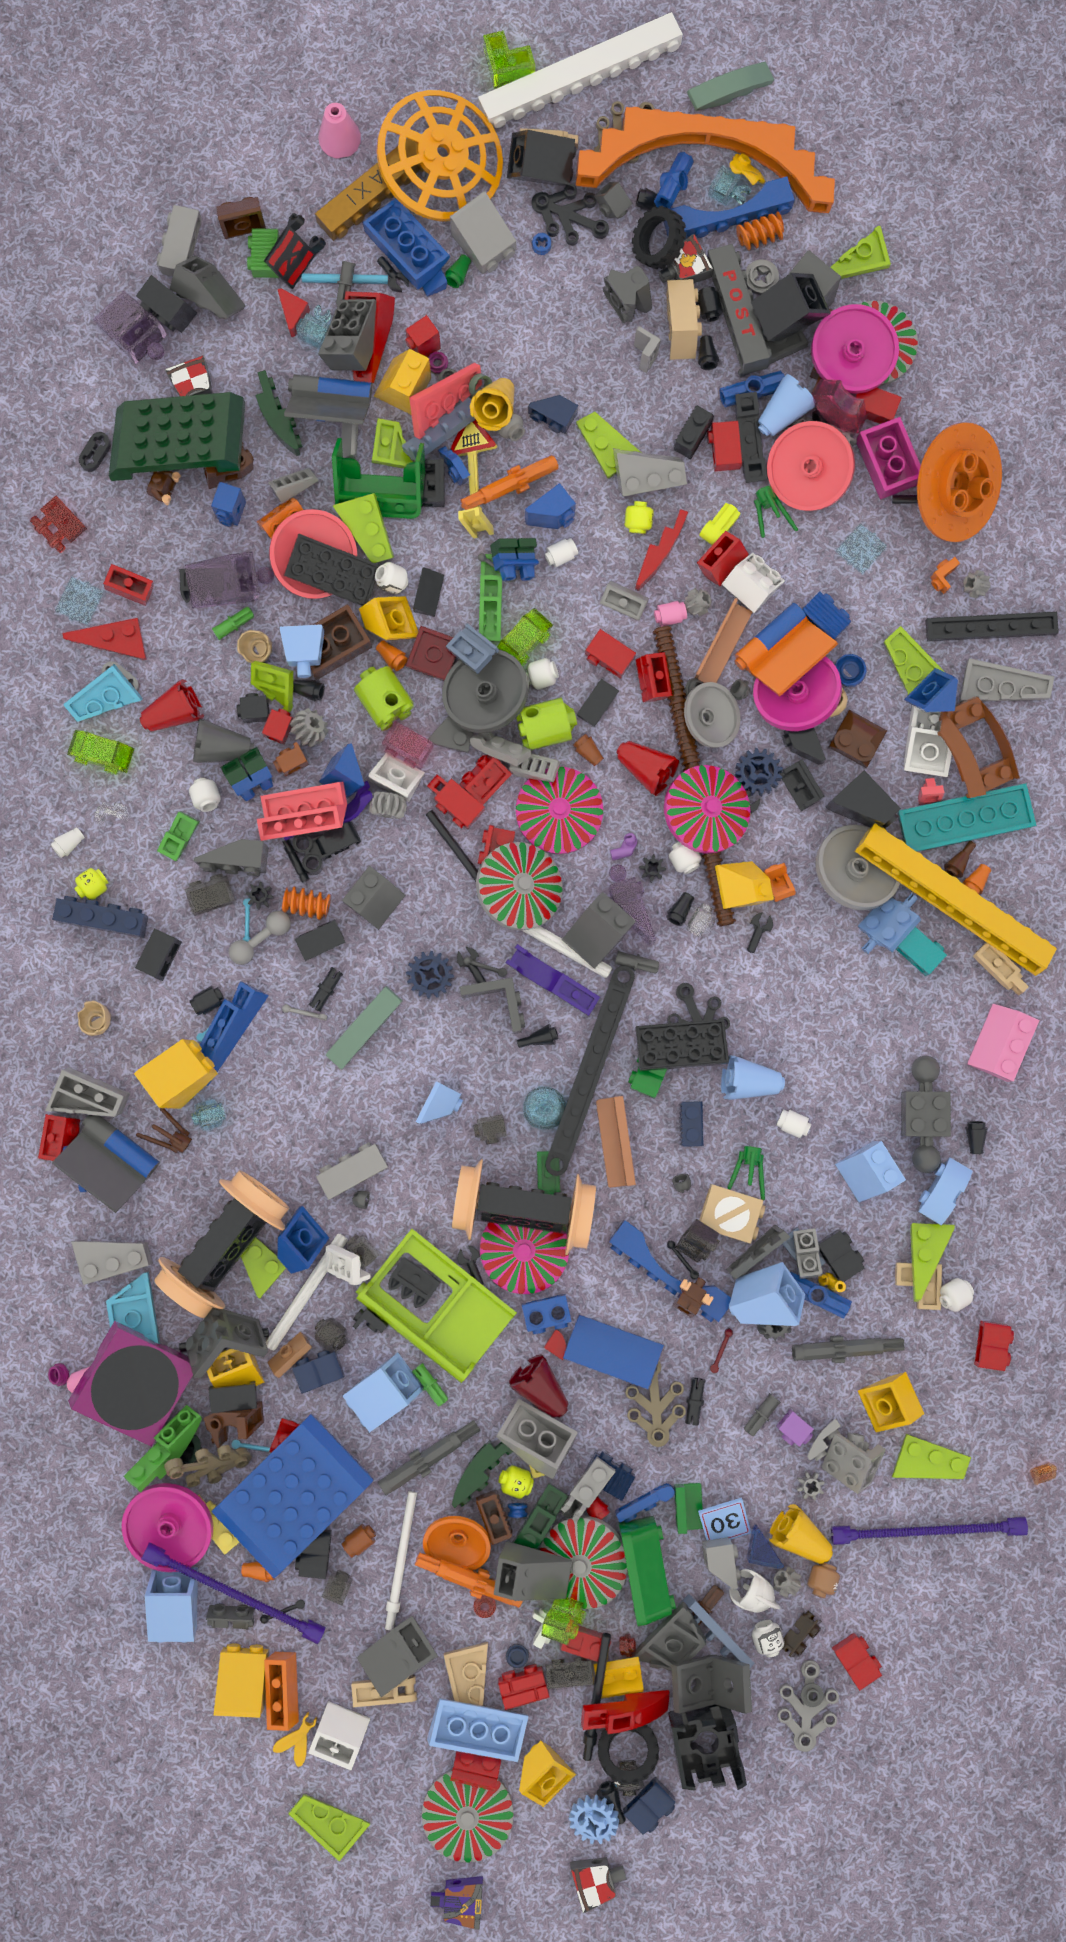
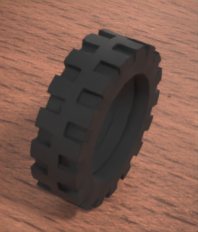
M659 206V208L653 207L651 211L647 210L644 213V217H640L637 222V228L635 227L633 231L632 244L634 247L632 251L636 254L635 258L640 263L653 269H664L666 265H671L674 259L679 257L681 254L680 250L685 245L683 241L686 238L684 230L686 225L682 221V216L664 206ZM667 221L669 234L666 244L659 252L651 255L649 250L651 234L657 225Z
M647 1725L629 1730L642 1736L648 1748L647 1758L643 1765L631 1771L621 1770L614 1765L610 1758V1744L619 1733L607 1734L606 1729L602 1731L598 1741V1757L604 1772L612 1780L621 1782L624 1785L632 1783L634 1785L642 1780H646L654 1772L659 1760V1746L653 1730Z

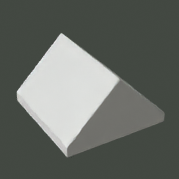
M386 752L369 773L368 777L371 783L390 793L402 795L409 802L425 772Z

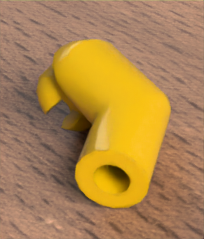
M826 1272L818 1277L819 1284L821 1286L827 1285L828 1289L833 1292H843L846 1289L845 1283L839 1281L831 1273Z

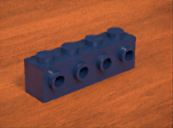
M64 896V899L56 898L52 920L58 923L145 938L148 916L142 914L143 910L129 907V911L120 910L121 906L108 903L107 907L99 906V902L93 900H86L85 903L77 902L78 898Z

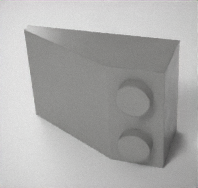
M518 1399L496 1437L532 1468L554 1479L578 1432Z

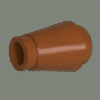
M586 733L573 744L576 748L574 751L593 766H596L604 759L592 737H588Z

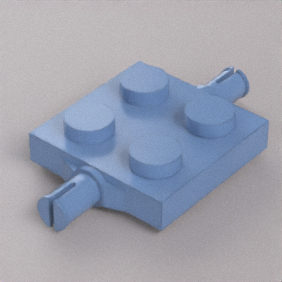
M910 893L904 902L897 901L891 897L885 904L873 909L858 925L859 929L870 938L861 948L865 953L869 954L876 945L885 947L891 952L899 946L921 921L920 916L910 909L918 900L917 896Z

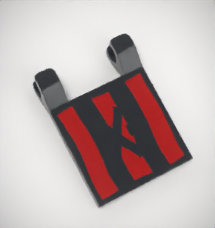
M295 213L290 215L286 228L264 259V262L291 289L295 287L315 255L326 245L325 240L317 236L311 238L309 246L295 231L304 224L305 219L302 215Z

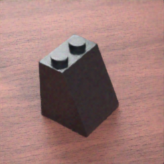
M533 130L512 133L507 179L558 186L570 185L573 178L572 162L576 155L575 139Z
M790 273L751 301L754 315L760 321L763 328L762 333L768 341H782L831 314L813 274Z
M865 770L826 806L829 811L870 828L877 824L885 829L899 817L896 813L901 809Z

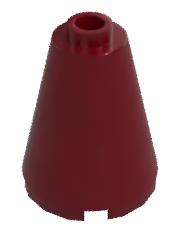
M542 1354L536 1355L527 1360L531 1363L530 1365L526 1366L523 1370L520 1366L509 1380V1386L550 1417L560 1418L568 1411L569 1402L546 1358Z

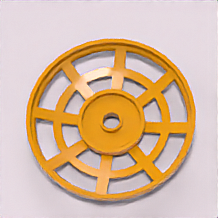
M441 90L416 92L396 103L388 112L381 125L376 150L379 169L388 189L407 209L430 220L448 222L450 221V216L457 211L442 212L425 207L430 195L441 198L456 197L458 207L461 209L467 204L464 194L473 189L481 178L491 185L486 194L490 199L493 197L502 176V148L493 125L488 122L485 114L465 98ZM440 96L457 101L455 110L446 107H429L423 97ZM412 100L416 101L420 111L413 114L404 126L391 122L400 108ZM465 106L482 120L490 133L480 134L476 126L463 115ZM433 113L451 115L452 118L449 126L437 124ZM424 116L429 128L423 134L411 130V126ZM460 121L469 127L474 137L464 139L462 134L457 131ZM387 131L400 135L398 141L400 161L390 166L387 164L385 154ZM406 138L418 142L417 155L407 158L405 150ZM491 142L495 143L498 158L495 177L485 170V144ZM479 146V165L468 159L469 147ZM437 148H445L448 156H440ZM420 164L424 171L429 174L426 183L417 177L411 169L412 166ZM465 167L475 173V176L462 187L458 175ZM404 170L408 178L422 190L418 202L412 200L401 190L395 182L393 174ZM450 179L453 190L434 188L436 180Z

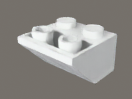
M751 553L735 566L722 585L755 613L785 580L781 578V575L776 570L771 569L762 557Z
M328 1701L312 1741L309 1754L352 1770L370 1718Z

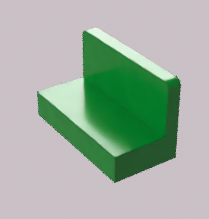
M674 1484L676 1530L678 1534H687V1530L703 1529L698 1512L703 1510L701 1484Z

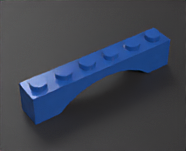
M786 176L766 182L752 199L733 209L703 211L682 205L671 208V210L682 216V221L686 225V228H684L686 232L684 240H686L693 234L697 238H703L712 231L724 232L730 226H743L745 222H750L754 219L759 221L761 217L765 216L767 218L769 214H776L777 211L781 215H785L792 209L795 199ZM664 221L663 223L668 236L669 226L667 221Z
M623 1220L609 1239V1242L612 1244L610 1248L620 1256L624 1252L630 1257L628 1262L638 1269L640 1266H643L648 1270L646 1275L657 1282L660 1279L665 1282L666 1286L664 1288L673 1295H676L677 1292L680 1293L679 1286L682 1281L671 1276L658 1265L646 1245L644 1234L626 1220ZM715 1285L704 1286L702 1289L707 1291L706 1294H709L714 1299L710 1306L701 1305L700 1309L703 1310L701 1315L710 1322L713 1319L719 1322L729 1309L731 1297Z

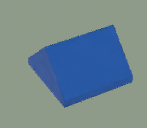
M935 668L904 700L925 712L955 711L958 680L956 677Z
M352 743L347 744L331 758L319 780V783L322 785L343 782L346 798H349L364 786Z

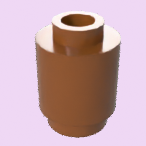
M361 1524L344 1538L345 1541L341 1543L342 1547L351 1558L355 1555L359 1556L376 1542L374 1538L376 1533L370 1525L365 1526Z

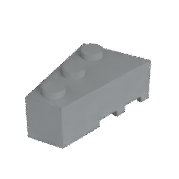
M613 448L618 486L622 496L687 484L685 465L679 457Z
M69 1067L61 1071L45 1111L116 1117L123 1113L130 1093Z
M71 1241L83 1285L153 1264L147 1242Z

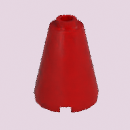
M181 679L141 712L139 719L144 729L152 732L203 719L204 713L200 715L197 708H202L199 699L191 686H185L186 680Z
M632 741L621 743L616 752L618 754L617 759L655 796H658L668 786L665 784L670 776L674 777L679 766V760L675 756Z

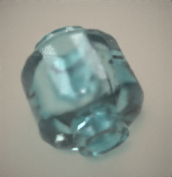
M214 1099L197 1103L194 1107L195 1112L191 1113L194 1126L199 1125L202 1131L218 1128L222 1125L223 1120L226 1119L221 1102L217 1103Z

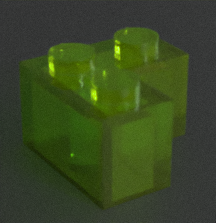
M504 30L483 35V50L494 89L535 72V62L530 45L509 50Z

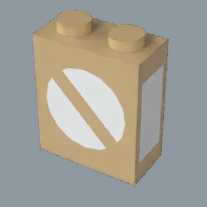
M710 1184L697 1227L751 1244L752 1239L756 1240L759 1231V1227H756L758 1218L762 1219L766 1206L763 1205V1200Z

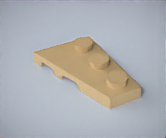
M488 1642L444 1653L454 1701L483 1706Z

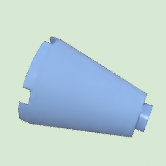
M789 374L783 377L758 420L760 424L758 429L765 436L769 434L771 436L776 435L817 405V401L805 387L802 388L798 384L799 381Z
M729 1055L727 1070L722 1068L721 1093H726V1096L723 1097L724 1099L734 1100L776 1095L785 1086V1079L780 1072L737 1056Z

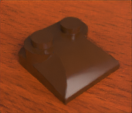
M849 710L828 747L867 768L887 730Z

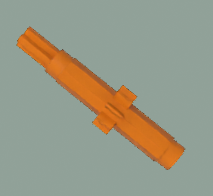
M551 455L523 469L520 468V465L510 468V470H507L508 476L461 499V507L465 510L472 509L481 504H487L516 490L517 494H520L530 489L529 483L558 470V462Z
M421 1552L416 1557L415 1566L470 1589V1596L481 1599L483 1594L520 1608L523 1602L494 1595L496 1580L490 1578V1571L479 1568L477 1573L442 1559L438 1560Z

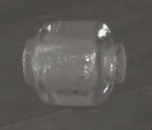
M701 903L700 906L692 905L684 921L687 926L686 930L699 937H702L703 934H709L717 919L716 915L712 912L714 908L705 903Z

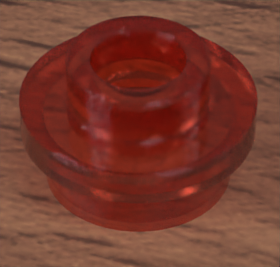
M482 1594L481 1599L476 1598L474 1601V1612L481 1618L492 1616L496 1610L495 1600ZM487 1603L489 1605V1608L487 1610H482L480 1607L481 1604Z
M626 1633L625 1636H620L619 1638L621 1655L632 1657V1652H636L635 1638H631L630 1633Z

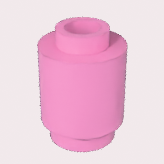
M674 601L657 605V610H654L656 623H660L661 627L682 623L683 620L687 619L684 602Z

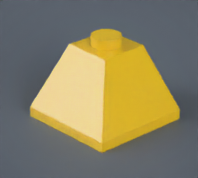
M406 596L373 598L359 608L365 629L385 640L413 639L417 637L418 629Z
M752 861L715 866L723 909L759 905L774 900L770 878Z
M540 1741L524 1757L519 1791L525 1797L544 1807L576 1776V1773L551 1746Z

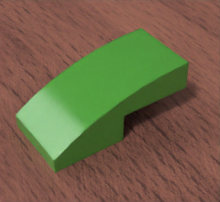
M179 811L170 830L165 833L157 851L174 861H178L200 821Z

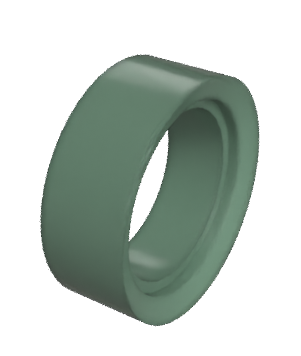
M481 373L474 375L469 383L470 394L472 396L475 395L476 384L480 379L484 380V387L492 383L491 378Z

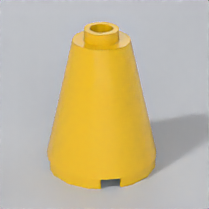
M499 378L475 393L470 403V413L477 420V424L480 427L490 431H497L507 426L511 421L515 391L512 381L507 378Z
M796 1504L787 1506L789 1510L785 1515L781 1511L773 1522L769 1532L772 1535V1539L769 1538V1541L776 1547L818 1564L828 1562L833 1555L830 1542Z

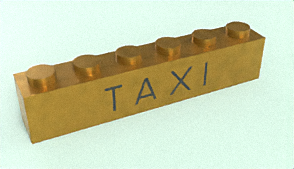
M408 138L405 143L407 158L417 155L418 143ZM398 146L386 155L388 166L400 161ZM378 162L315 213L317 223L333 241L337 238H343L351 226L354 224L359 225L367 213L376 211L384 199H390L394 196L381 175ZM420 164L411 167L415 174L419 171L424 172ZM404 170L392 175L399 187L403 184L408 185L411 182Z

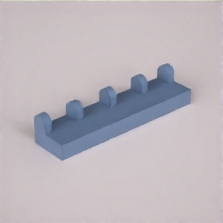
M468 397L456 405L450 414L445 413L438 419L439 423L434 428L429 427L425 431V436L421 439L413 437L402 445L403 452L415 461L420 443H424L426 456L474 421L475 418L470 413L472 399Z
M690 1594L678 1604L679 1606L682 1602H685L695 1613L694 1618L696 1622L699 1623L702 1620L710 1629L705 1635L708 1641L713 1640L717 1636L725 1645L720 1650V1654L723 1657L732 1652L737 1657V1661L750 1664V1668L755 1664Z

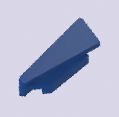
M240 981L233 1000L224 999L200 1043L201 1052L214 1063V1069L217 1072L269 996Z

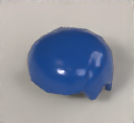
M845 654L837 659L835 666L843 686L855 687L862 683L866 677L867 668L861 657L855 654ZM843 669H845L852 677H847L844 674Z

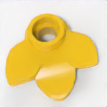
M743 153L734 155L733 160L729 163L733 173L745 175L753 186L757 181L762 184L765 183L763 175L751 165V160L747 155Z

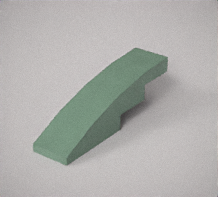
M765 61L708 80L689 89L687 95L695 111L728 104L733 98L748 95L756 88L772 84L774 78Z
M386 986L326 1053V1056L342 1070L381 1028L403 1000Z

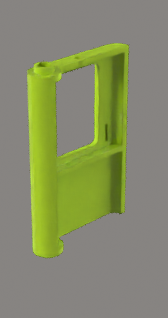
M413 1229L408 1232L368 1284L363 1282L355 1292L358 1294L356 1298L460 1383L467 1378L476 1363L517 1314V1312ZM404 1253H409L453 1290L428 1323L420 1320L380 1287L383 1278Z

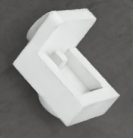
M541 1608L539 1611L534 1609L532 1612V1617L542 1623L533 1639V1645L542 1649L544 1643L549 1644L554 1634L551 1631L554 1626V1619L551 1618L552 1614Z

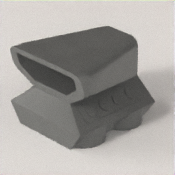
M635 266L626 273L610 270L609 275L604 278L605 286L603 287V292L623 323L632 322L635 309L644 313L649 312L652 309L650 284L642 268Z

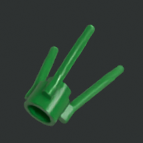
M765 486L756 491L757 499L754 500L757 509L761 538L765 537L762 506L764 509L771 507L777 518L781 516L778 511L779 508L794 531H798L797 526L777 495L773 492L771 486Z
M744 1146V1152L739 1151V1158L727 1188L729 1190L732 1189L742 1162L745 1160L744 1164L749 1165V1186L752 1185L754 1166L758 1165L761 1200L764 1201V1155H761V1148Z

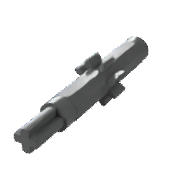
M836 1335L830 1336V1341L794 1344L792 1345V1357L794 1361L831 1359L832 1363L836 1364L845 1363V1357L904 1351L905 1347L903 1338L844 1340L843 1336Z
M473 1420L458 1431H453L421 1453L416 1449L408 1454L411 1458L409 1461L378 1481L384 1494L387 1496L419 1474L424 1478L432 1473L429 1467L462 1446L464 1441L481 1431L476 1422Z

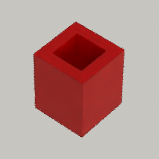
M271 709L262 731L263 736L285 745L292 728L290 725L293 720L290 716L291 713L283 709H278V711Z

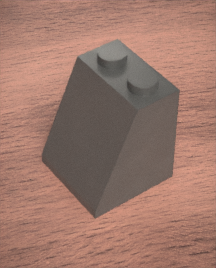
M808 250L790 273L813 274L829 307L834 303L841 276Z
M602 892L589 905L562 940L595 969L623 939L636 921Z

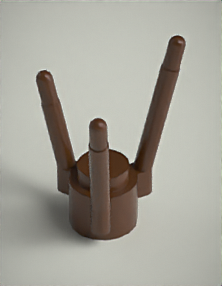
M160 1108V1111L180 1133L176 1131L172 1135L155 1124L152 1125V1128L169 1138L170 1144L141 1133H136L137 1137L168 1148L175 1153L179 1151L183 1154L192 1141V1138L188 1137L190 1132L185 1130L165 1108Z

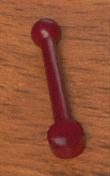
M730 1328L725 1330V1337L716 1360L710 1366V1370L713 1373L719 1371L718 1364L729 1337L733 1335V1330Z

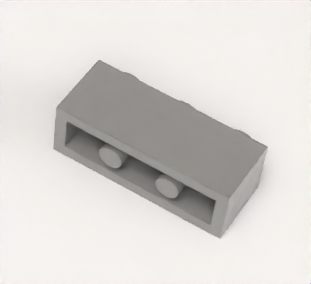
M174 205L172 213L169 212L167 217V233L164 232L162 237V253H159L157 256V266H159L163 275L173 277L175 266L193 256L202 221L199 210Z
M368 1142L358 1148L359 1153L353 1156L348 1153L339 1158L340 1163L334 1167L328 1164L319 1169L320 1174L316 1178L328 1200L389 1167L377 1144L371 1145Z

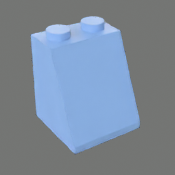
M872 1141L835 1164L858 1202L886 1193L906 1180L882 1141Z
M781 1262L737 1278L729 1309L740 1324L797 1326L800 1323L805 1293L784 1263Z
M396 1353L343 1395V1398L358 1416L360 1423L370 1433L409 1405L423 1391L424 1387L400 1354Z
M191 1567L194 1571L197 1570L198 1572V1567ZM152 1569L145 1593L148 1642H194L197 1630V1579L189 1578V1576L184 1575V1573L181 1574V1572H161Z

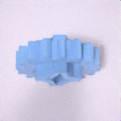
M586 1795L585 1801L578 1798L577 1804L573 1803L569 1815V1820L571 1821L570 1828H575L574 1835L581 1834L582 1841L586 1840V1838L590 1839V1844H593L594 1840H598L602 1844L603 1838L610 1841L611 1835H616L619 1825L618 1811H613L614 1804L607 1805L606 1798L602 1799V1801L598 1800V1795H595L594 1799H590Z

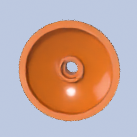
M447 1516L434 1521L426 1529L423 1537V1549L428 1556L452 1562L473 1571L487 1561L491 1551V1541L487 1531L474 1520L461 1516Z

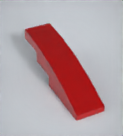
M680 509L674 529L665 526L659 546L649 545L635 590L640 591L667 559L680 536L688 511Z

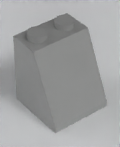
M485 191L450 216L451 236L482 275L487 271L489 273L494 271L500 261L504 258L508 260L515 254L516 240Z

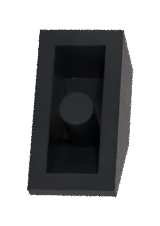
M814 727L802 731H783V743L785 747L790 748L791 752L818 765L825 762L826 758Z

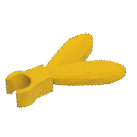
M309 1712L304 1715L303 1722L298 1730L280 1738L273 1746V1752L282 1753L295 1745L294 1761L298 1767L302 1766L306 1759L307 1733L317 1722V1717L314 1718L313 1723L306 1721Z

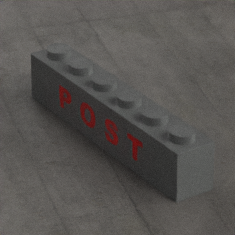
M733 244L708 250L707 258L713 267V284L715 290L719 293L723 315L742 374L767 369L769 359H772L770 347L765 344L764 340L766 338L762 333L763 328L759 326V320L753 312L754 308L751 304L753 294L751 289H747L746 286L747 276L745 270H741L740 254L738 251L735 252Z

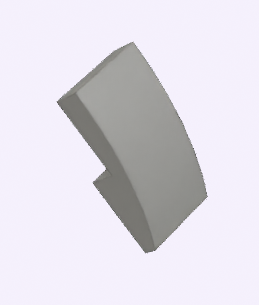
M816 1229L793 1231L799 1279L822 1276Z
M836 1419L826 1426L814 1441L807 1456L809 1460L814 1458L818 1461L827 1454L825 1449L828 1446L823 1439L827 1437L828 1440H831L836 1433H840L838 1428L841 1425Z

